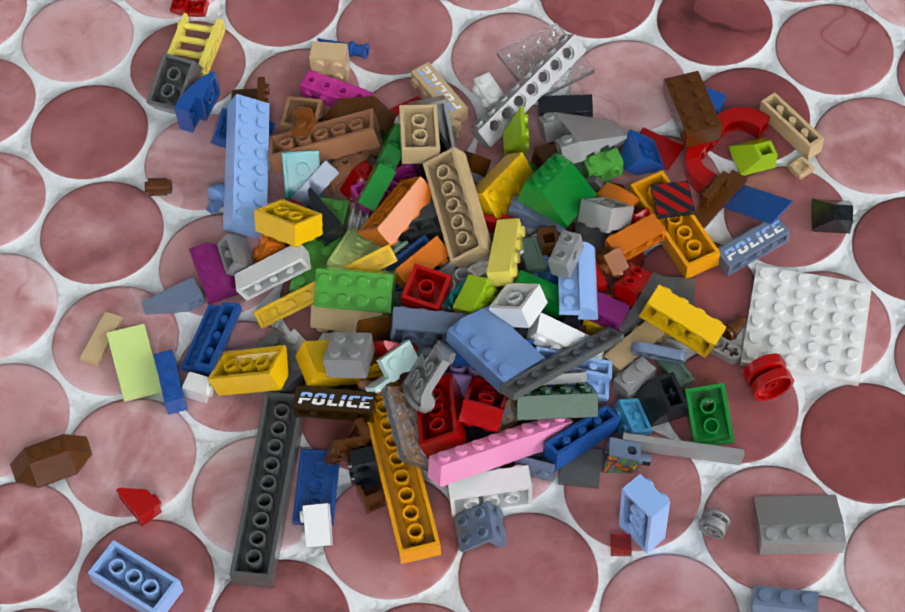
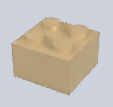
M313 41L309 56L311 71L347 83L351 67L348 44Z

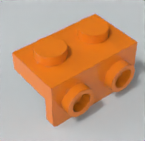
M261 233L259 244L254 247L252 252L255 264L283 250L285 243L275 241L274 238L264 236Z

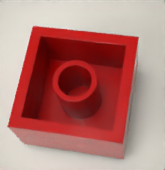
M415 263L401 296L402 306L412 309L423 308L431 311L442 310L452 286V275Z

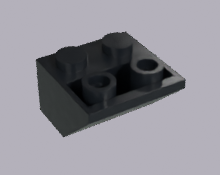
M674 372L655 377L635 393L651 427L687 416L688 403Z

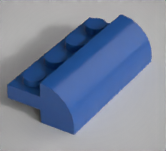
M222 302L221 306L208 305L180 367L183 372L210 376L224 352L242 312L240 304Z

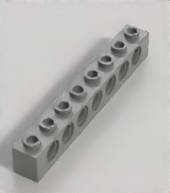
M575 34L562 35L558 39V43L550 47L546 51L547 54L543 58L538 59L534 63L535 66L531 70L526 71L522 75L523 78L510 87V91L507 94L499 97L498 103L495 106L487 109L486 115L483 118L475 121L474 127L470 132L482 147H491L503 135L518 109L524 106L525 113L587 51Z

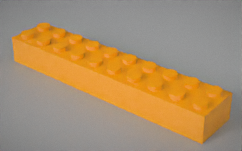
M379 372L367 375L366 378L362 379L375 381L376 379L381 377L383 373ZM356 378L358 391L361 378ZM396 380L388 384L398 386V381ZM401 392L399 398L386 395L377 396L375 422H366L370 429V441L374 449L379 477L401 564L442 555L441 544Z

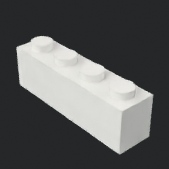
M302 244L299 247L289 246L234 274L236 291L248 301L310 270L309 252Z
M540 313L530 328H528L526 339H533V343L536 346L564 351L590 336ZM604 352L596 355L594 358L603 359Z

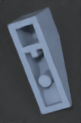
M513 196L509 208V216L519 218L521 226L537 230L555 225L558 235L561 234L562 230L566 231V228L517 201L518 197Z
M191 277L141 303L145 314L152 315L189 312L205 304V300L194 278Z

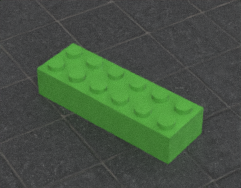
M319 197L342 223L345 235L351 213L350 202ZM343 236L327 246H324L321 241L318 242L316 239L302 244L309 252L311 269L292 278L289 288L290 293L315 281L316 268L327 266L329 257Z

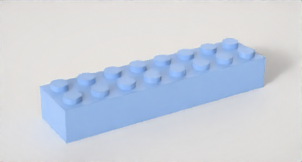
M236 94L227 104L223 230L257 239L261 233L255 231L254 210L267 205L270 104Z

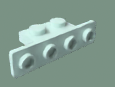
M410 340L403 341L376 360L383 375L366 386V392H381L386 388V384L400 378L399 375L403 372L410 371L421 353L429 355L432 348H420L416 354Z

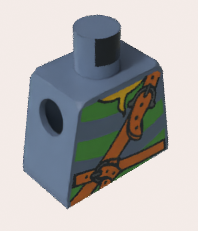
M610 437L603 452L602 473L634 474L639 465L650 466L651 454L641 453V444L638 442Z

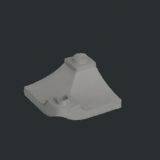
M441 340L437 341L429 355L420 354L401 384L410 405L424 414L434 408L435 398L432 391L447 367L455 360L456 353L454 349Z

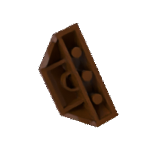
M375 96L339 98L322 119L327 121L373 108L380 125V133H383L384 130H390L395 121L394 113Z
M62 434L25 447L10 463L17 483L41 488L78 474L88 458L93 454L86 436Z

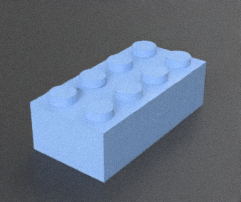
M641 474L622 488L619 526L646 553H649L665 539L670 507L669 498L663 492L660 493L649 478L645 479Z
M114 540L88 572L94 584L139 612H168L184 591L180 580Z

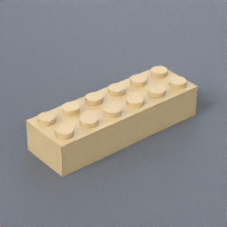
M453 147L424 162L423 166L451 264L463 269L489 256L492 242L466 154Z

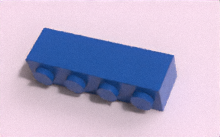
M606 404L598 409V417H585L544 443L543 458L548 463L555 464V470H558L618 432L620 417Z

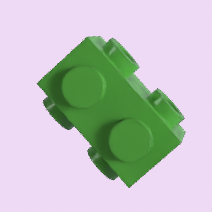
M617 148L608 149L596 155L586 156V160L582 161V173L585 178L597 176L601 181L623 175L624 162Z

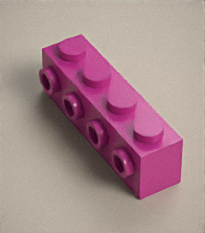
M311 70L307 72L299 85L302 97L323 99V104L330 107L339 98L373 96L371 91Z

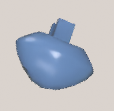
M224 183L211 185L207 189V197L210 201L206 211L213 214V211L218 213L220 207H224Z

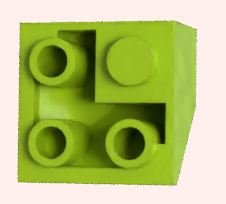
M524 106L518 109L503 132L504 157L508 154L523 152L526 158V150H529L528 114H524Z
M762 137L728 146L736 168L742 176L772 169L776 166L778 154L772 141Z

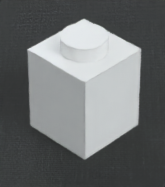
M189 372L182 386L185 398L207 403L209 397H212L214 394V388L207 380L208 377Z

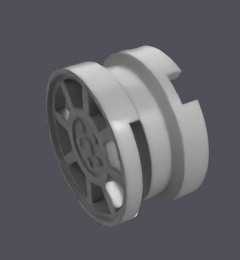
M705 509L702 513V518L697 526H700L699 530L712 538H724L726 529L731 523L729 517L718 510Z

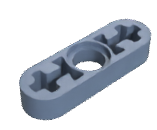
M645 342L632 343L631 354L674 364L686 363L687 352Z

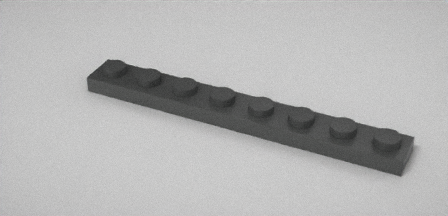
M609 326L499 385V392L514 401L622 342L624 334Z

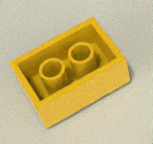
M280 199L254 210L255 231L262 233L264 236L272 237L277 241L290 244L292 247H299L301 244L323 235L321 213L287 200Z

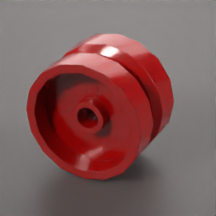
M773 353L761 356L748 364L743 370L742 375L750 386V391L755 400L768 401L777 398L787 392L794 384V378L791 372L786 369L787 365L781 354Z

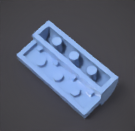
M583 242V251L570 279L558 276L559 315H578V319L598 320L595 248L591 244Z
M539 346L535 348L545 357V360L562 352ZM593 357L573 368L587 370L588 384H591L598 392V401L606 403L609 399V382L612 379V361Z

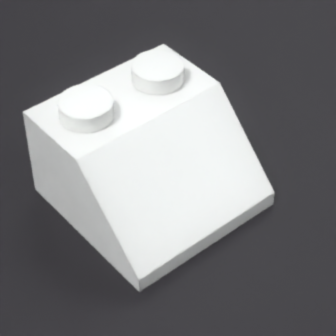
M507 283L490 305L489 310L512 327L530 328L548 302L540 284Z

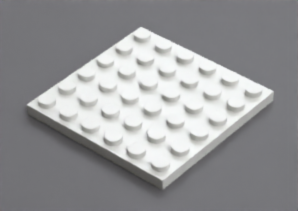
M757 265L740 366L746 367L761 356L777 353L781 354L787 365L786 369L792 375L858 386L872 284Z

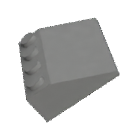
M836 495L753 497L759 555L843 553L846 537L844 522Z

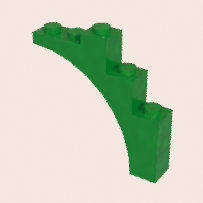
M397 123L393 124L390 130H384L381 135L382 145L378 157L363 189L355 201L371 211H375L396 174L394 170L401 159L400 124L398 125Z

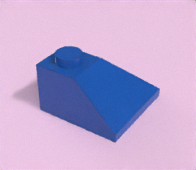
M629 130L621 153L624 170L635 175L663 170L665 167L655 140L636 131Z

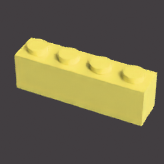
M519 218L497 220L486 272L488 279L494 286H505L507 283H514L515 277L518 275L517 264L520 263V250L523 249L522 237H525V227L521 226Z

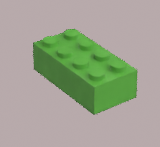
M319 266L316 268L314 307L392 313L393 307H395L397 272Z

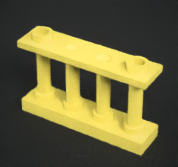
M184 13L178 21L177 30L167 54L199 59L198 64L203 68L200 79L209 73L226 30L223 19H216L214 25L206 26L189 23L188 15ZM187 30L210 33L207 39L185 35ZM182 43L205 46L204 51H201V53L180 49Z

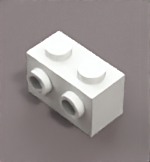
M490 72L474 78L473 93L480 100L483 109L487 111V109L498 103L499 97L504 95Z
M330 504L303 506V511H300L301 523H304L305 531H302L303 544H306L307 548L332 546L333 534Z

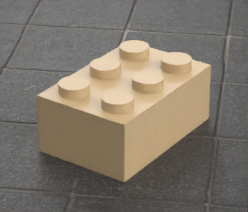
M437 104L399 105L402 164L424 163L440 154Z

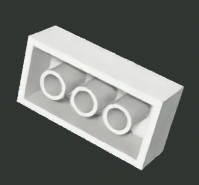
M514 465L511 468H494L491 471H485L448 484L452 517L486 501L500 507L501 510L532 505V482L529 466Z

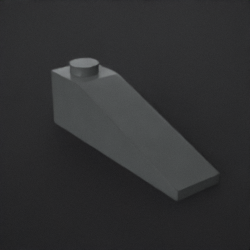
M653 272L618 331L627 337L635 326L644 323L645 320L640 318L639 315L658 285L669 288L675 294V281Z

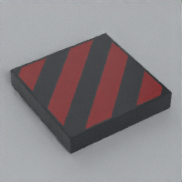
M688 180L651 185L650 189L657 219L695 215Z

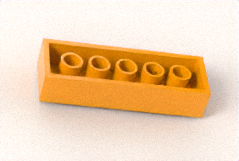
M663 170L630 184V192L639 198L638 203L635 205L637 209L649 208L650 214L656 216L650 188L654 184L671 182ZM695 215L658 219L666 229L665 240L660 243L684 278H691L719 265L720 251Z

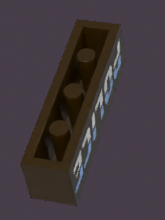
M308 385L296 386L293 411L295 417L355 421L356 418L363 417L365 422L374 423L377 396L375 392H366V390L355 391L348 388L341 390L330 387L314 388Z

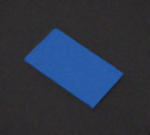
M744 185L724 208L773 224L793 201Z

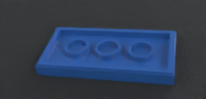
M301 449L292 520L293 525H304L300 520V511H303V506L328 503L330 504L331 523L334 526L340 464L325 465L324 458L328 450Z

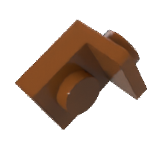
M295 108L294 113L297 119L290 130L292 136H309L316 124L311 108Z

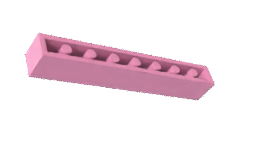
M570 418L538 419L446 451H441L429 456L428 478L439 487L542 452L544 451V443L571 427L573 420Z

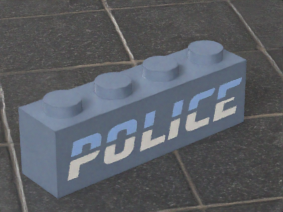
M779 218L773 224L762 222L759 226L750 228L745 234L736 236L726 245H720L718 247L720 251L718 266L727 276H730L788 242L790 230Z

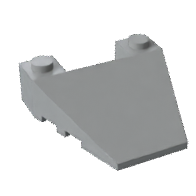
M549 112L538 117L541 137L546 143L555 141L557 154L565 156L573 164L586 160V156L591 153L595 155L600 153V149L605 146L609 148L627 139V135L614 120L558 112Z

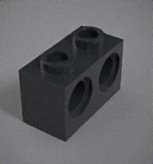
M373 446L349 451L350 459L347 460L351 484H356V486L360 484L362 490L381 486Z

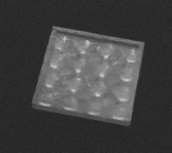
M555 23L497 51V56L517 82H519L523 78L522 75L526 71L531 70L535 66L534 63L538 59L543 58L547 54L546 51L550 47L555 46L558 43V39L566 33ZM582 55L542 96H549L593 74L594 67Z
M386 386L381 389L382 401L386 407L387 419L392 428V438L398 450L397 456L400 461L428 472L429 459L419 446L417 410L410 405L404 393Z

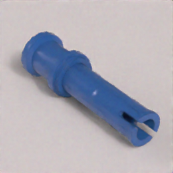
M321 38L317 39L319 42L344 43ZM355 41L345 43L348 44L349 57L359 56L363 59L368 58L369 44H356Z

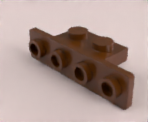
M734 170L730 173L723 171L719 176L716 175L708 188L705 187L700 195L701 205L695 211V217L703 228L710 224L747 182L746 177Z

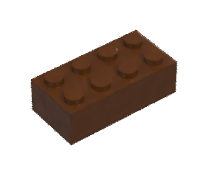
M699 71L665 78L663 80L662 93L685 148L721 140L722 124Z

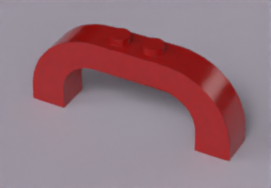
M735 107L718 114L722 124L721 139L732 131H744L758 139L769 128L770 116L757 109ZM720 140L688 147L686 151L685 177L689 185L699 194H701L705 187L708 188L711 185L713 178L717 175L703 165L702 160Z

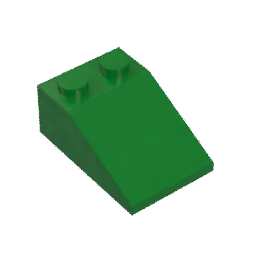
M725 383L682 389L688 403L686 417L693 442L709 445L735 442Z

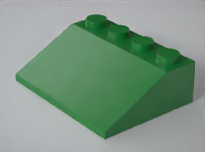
M555 152L524 183L517 201L560 226L567 228L579 215L581 199L594 198L597 194L574 164L566 159L565 156Z

